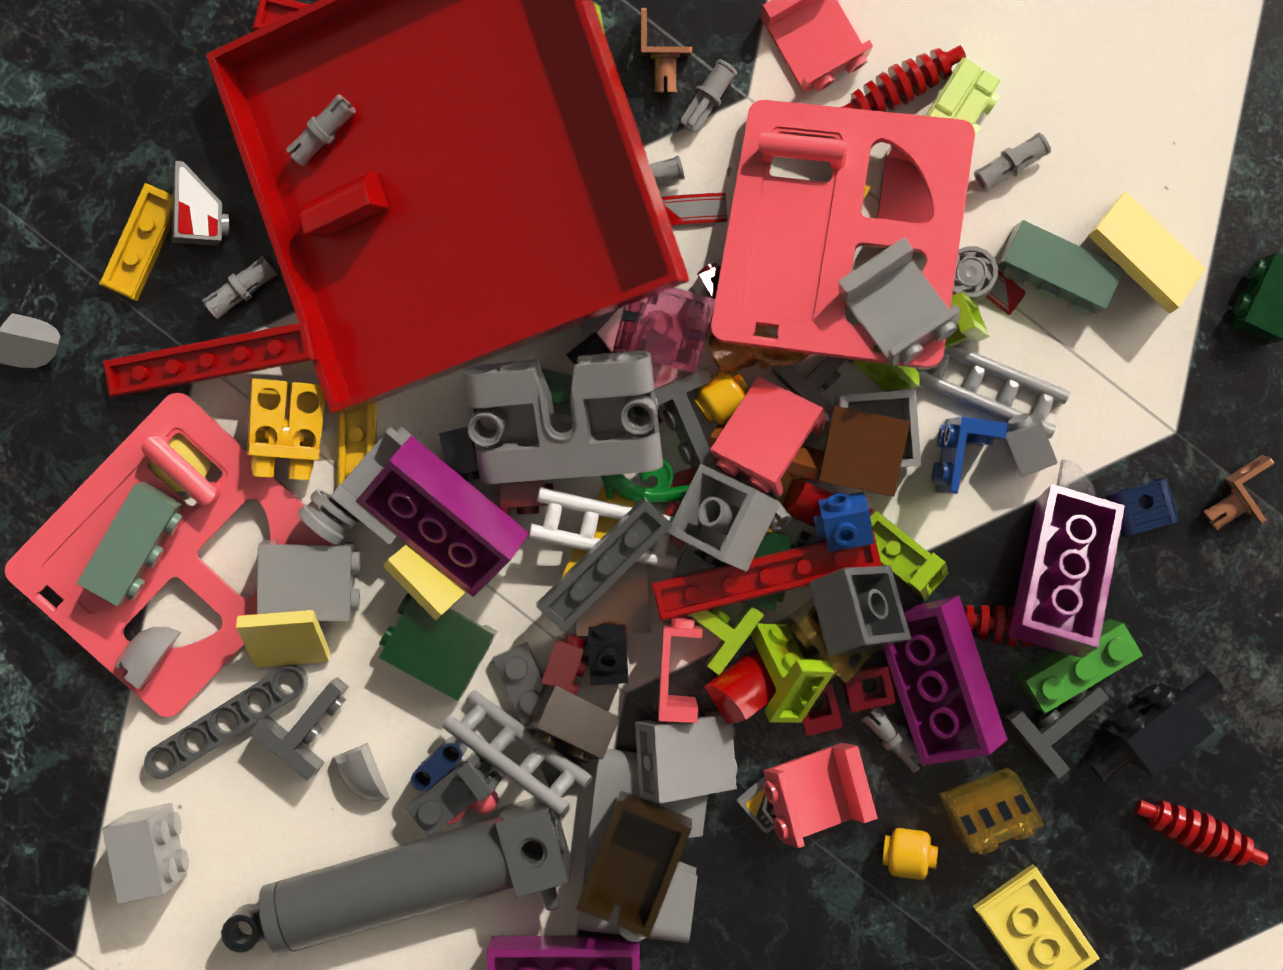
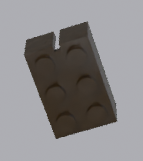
M621 791L580 894L576 909L609 922L615 904L620 906L616 925L649 938L692 830V818Z

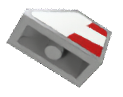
M175 161L172 183V243L218 246L221 242V237H227L229 230L228 214H222V202L183 161Z

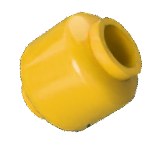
M719 370L710 376L712 382L696 388L697 397L693 400L709 424L715 421L719 425H725L750 388L739 373L732 376L726 370Z
M896 828L891 836H885L883 865L888 866L892 876L923 880L928 874V868L936 869L938 846L931 845L930 835L925 831Z

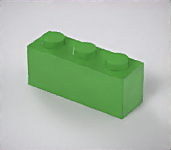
M1108 619L1102 625L1099 647L1085 657L1079 658L1054 651L1015 674V677L1032 706L1043 713H1047L1143 655L1125 624Z

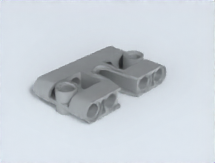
M630 351L578 356L577 364L574 365L570 398L573 422L569 424H563L555 417L552 394L538 360L481 364L468 367L462 371L470 414L468 434L475 444L479 476L482 483L498 484L642 473L658 470L663 466L657 414L659 404L655 397L651 354L649 352ZM635 406H642L648 410L650 415L639 418L634 416L630 409ZM484 418L493 421L497 429L488 430L484 428L480 419Z
M607 749L603 760L598 759L582 889L620 792L624 791L640 798L637 752ZM708 795L661 804L652 802L692 818V830L689 838L703 836ZM679 861L648 939L689 944L698 878L696 867ZM615 904L609 922L579 911L577 930L622 935L626 940L632 942L647 938L616 925L620 906Z

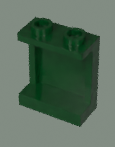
M407 593L397 610V613L402 615L395 628L392 626L387 628L379 642V646L384 648L379 658L459 701L498 631L486 624L482 626L451 608L435 621Z

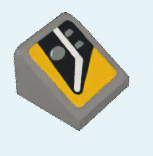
M764 776L743 793L737 801L764 833H769L774 829L773 820L776 816L773 805L768 801L764 792L763 784L766 782Z

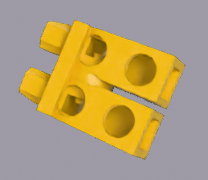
M250 379L246 454L251 455L252 476L274 478L275 457L289 458L288 479L310 480L314 460H319L320 452L319 447L325 407V396L321 385L289 383L286 419L287 382Z

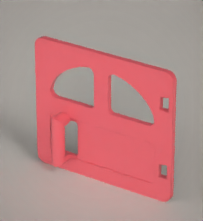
M759 100L753 103L748 111L712 316L711 330L714 337L718 341L728 344L890 364L882 352L873 351L875 343L861 324H850L846 320V303L839 295L838 281L852 272L855 250L858 247L867 246L887 249L905 237L913 247V252L921 253L926 258L927 262L922 274L950 309L975 139V129L972 124L961 119L772 100ZM884 142L897 148L916 166L923 177L932 202L933 218L929 222L913 223L868 218L862 215L861 210L870 153L875 144ZM774 157L830 162V167L833 170L832 177L828 182L776 177L770 175L771 163ZM756 326L777 327L778 339L754 336ZM936 339L923 346V353L907 364L901 361L896 365L922 369H932L938 366L943 359L946 339L941 342H937Z
M173 393L167 396L18 550L5 566V575L16 588L162 717H172L178 714L244 645L236 629L237 616L257 614V589L250 597L239 595L206 565L198 555L199 550L231 516L247 500H257L262 505L268 519L270 540H278V544L334 545L314 532L300 519L297 512L304 503L275 476L274 478L252 476L251 455L246 454L247 450L197 403L183 393ZM177 433L183 434L222 471V477L216 483L205 479L169 445V441ZM152 460L197 503L193 506L187 504L149 469V462ZM145 481L182 502L184 506L179 514L184 517L176 532L172 536L167 534L160 547L165 550L158 563L153 568L148 566L141 579L146 582L134 601L129 599L123 604L116 606L78 585L77 581L134 484ZM173 577L180 578L221 616L222 627L215 633L197 642L171 648L151 677L152 679L145 687L142 686L140 689H137L124 678L128 673L127 670L115 667L116 661L129 643L124 636V629ZM47 586L64 599L57 608L40 594Z

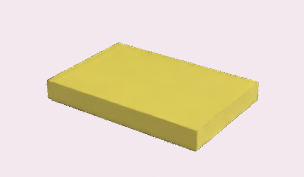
M1124 192L1113 203L1088 235L1170 314L1181 306L1206 269L1127 192Z
M1033 864L973 905V908L1017 970H1084L1100 959Z

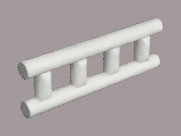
M540 487L537 502L548 504L543 526L531 524L528 539L588 552L600 540L594 538L599 516L620 520L632 507ZM562 508L584 512L580 534L557 530ZM662 514L666 519L670 521V523H672L674 519L673 516ZM666 532L653 544L652 550L648 549L636 562L674 570L678 557L667 554L671 534Z

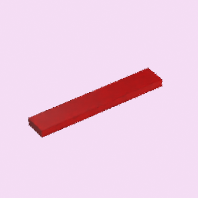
M306 321L105 360L103 364L109 398L304 363L319 360L313 322Z
M874 530V544L829 552L825 540L753 558L747 572L727 564L652 582L651 586L660 621L808 586L810 581L843 568L882 566Z

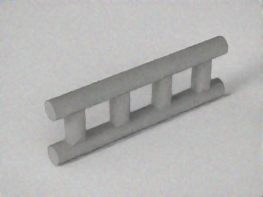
M959 345L944 350L941 363L930 369L929 373L920 369L917 370L920 373V386L1005 421L1025 414V412L1011 407L1019 386L1039 394L1040 396L1032 415L1038 414L1049 439L1056 430V425L1045 421L1052 403L1056 401L1065 404L1070 395V391ZM950 359L971 366L963 387L943 379ZM985 372L1005 380L998 401L977 393Z
M473 690L466 698V702L474 708L461 722L452 715H449L444 720L442 728L559 816H562L570 806V803L562 798L563 794L574 782L585 789L593 776L554 747L536 741L534 739L535 733L526 729L524 725L478 691ZM485 716L502 728L490 744L473 732L474 728ZM514 738L532 750L520 765H517L502 753ZM544 760L562 772L550 788L531 775Z

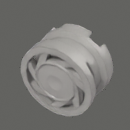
M966 246L959 249L952 295L963 292L973 301L978 302L991 292L998 277V266L994 257L987 250L978 246Z
M316 489L311 495L312 501L308 505L303 504L297 514L307 526L322 538L334 545H340L345 539V531L353 529L358 523V519L335 501L331 495L321 489Z

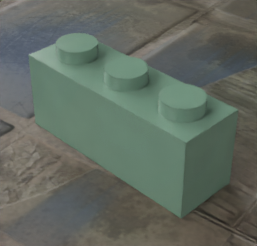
M1022 220L1013 227L997 261L998 268L1004 270L1003 276L1017 283L1027 281L1038 286L1036 290L1038 293L1052 299H1057L1059 296L1072 302L1070 305L1072 309L1086 315L1107 309L1124 273V270L1118 264L1025 220Z
M145 481L134 484L77 584L116 606L123 604L129 599L134 601L145 585L146 581L141 578L147 567L153 568L165 550L160 547L167 534L172 536L180 526L184 516L179 513L184 504Z

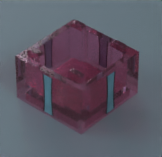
M674 287L625 306L612 353L646 351L651 354L652 364L697 374L715 299Z

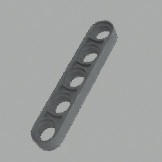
M286 665L151 748L144 759L146 771L157 779L170 777L300 696L308 686L306 671L298 665ZM292 672L298 676L299 687L295 692H287L281 687L280 678L283 673ZM255 691L262 692L267 697L268 705L262 712H257L250 707L249 697ZM222 711L231 712L235 716L236 726L232 731H225L219 727L217 721ZM190 731H197L203 735L205 744L200 751H194L188 747L186 737ZM158 751H167L171 754L173 765L170 770H162L156 766L155 756Z

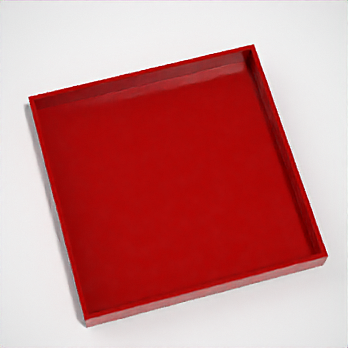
M318 0L206 54L299 323L313 322L319 360H314L313 364L331 414L357 410L690 282L593 0ZM338 94L343 96L351 104L349 108L353 107L356 113L334 134L335 139L331 144L325 143L305 166L300 165L291 157L292 154H289L286 148L308 127L307 122L312 117L317 118ZM368 172L377 173L388 201L389 209L328 238L304 234L300 218L301 207L304 203Z

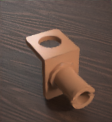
M641 8V57L654 59L653 93L663 94L664 78H667V94L677 93V59L691 56L692 47H647V8Z
M1261 455L1225 478L1232 489L1230 490L1231 495L1203 511V514L1207 519H1210L1209 523L1216 531L1243 513L1250 515L1253 520L1261 524L1267 521L1242 484L1273 465L1274 461L1272 458Z

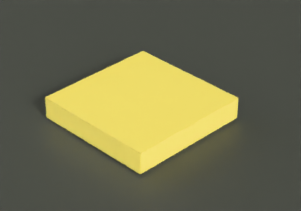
M408 544L390 557L383 565L435 621L467 593Z
M314 610L237 616L236 629L255 668L324 663L330 660V649Z

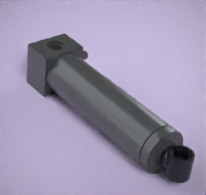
M533 797L503 806L499 816L493 819L263 885L259 892V906L245 904L239 907L223 924L221 930L222 941L231 951L241 953L251 950L257 942L267 940L272 952L277 956H281L514 888L517 898L541 891L546 910L554 911L561 905L556 886L569 883L573 865L560 817L548 806ZM528 841H536L541 846H533ZM238 922L248 923L252 928V934L243 933L239 928Z

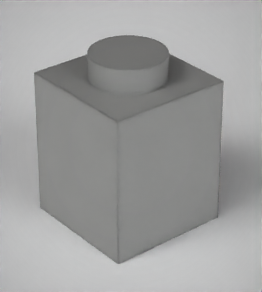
M1029 413L1015 416L1008 421L1006 440L1022 477L1058 464L1038 414L1030 416Z

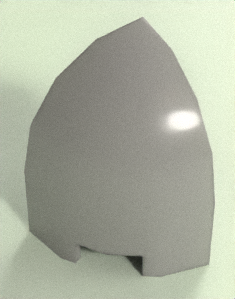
M12 313L0 327V363L20 368H37L48 364L59 349L61 336L58 330L47 322Z
M151 627L139 632L128 643L116 661L115 667L127 670L128 673L124 678L137 689H140L151 679L181 632L170 627Z
M368 743L333 757L340 777L350 792L361 799L372 801L390 798Z

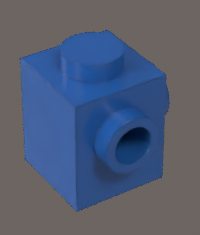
M864 492L848 495L839 493L827 499L818 500L821 515L814 516L818 539L826 538L829 552L874 544L870 512Z

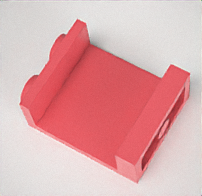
M771 0L762 7L760 18L803 93L813 88L816 92H819L835 81V75L844 70L848 74L853 73L868 62L866 58L871 52L873 45L870 40L862 44L838 0Z
M890 146L885 154L877 219L927 223L933 218V208L923 177L904 153Z
M758 376L711 447L716 467L727 476L734 478L737 474L748 480V484L753 489L763 494L771 492L780 497L784 492L780 479L809 433L812 432L819 436L826 426L824 409Z
M684 615L672 618L670 621H662L658 695L659 721L697 723L698 705L695 696L668 695L671 636L702 638L700 624L694 623L691 616Z
M839 743L763 770L766 782L763 784L764 792L768 801L773 805L776 816L773 820L774 829L778 838L785 844L800 848L805 846L803 837L848 820L867 823L878 819L859 748L856 745Z

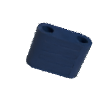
M1167 478L1152 480L1109 493L1111 502L1125 505L1120 529L1121 537L1135 535L1179 521Z
M454 736L450 737L421 762L411 776L413 787L419 791H426L460 762L467 751V746ZM450 746L457 748L459 753L452 752ZM422 771L427 772L430 777L424 776Z

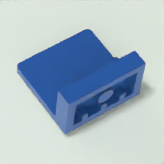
M963 416L946 419L945 425H940L937 435V447H942L940 462L934 463L931 475L932 484H936L935 492L958 494L965 445H993V440L1006 439L1008 423Z

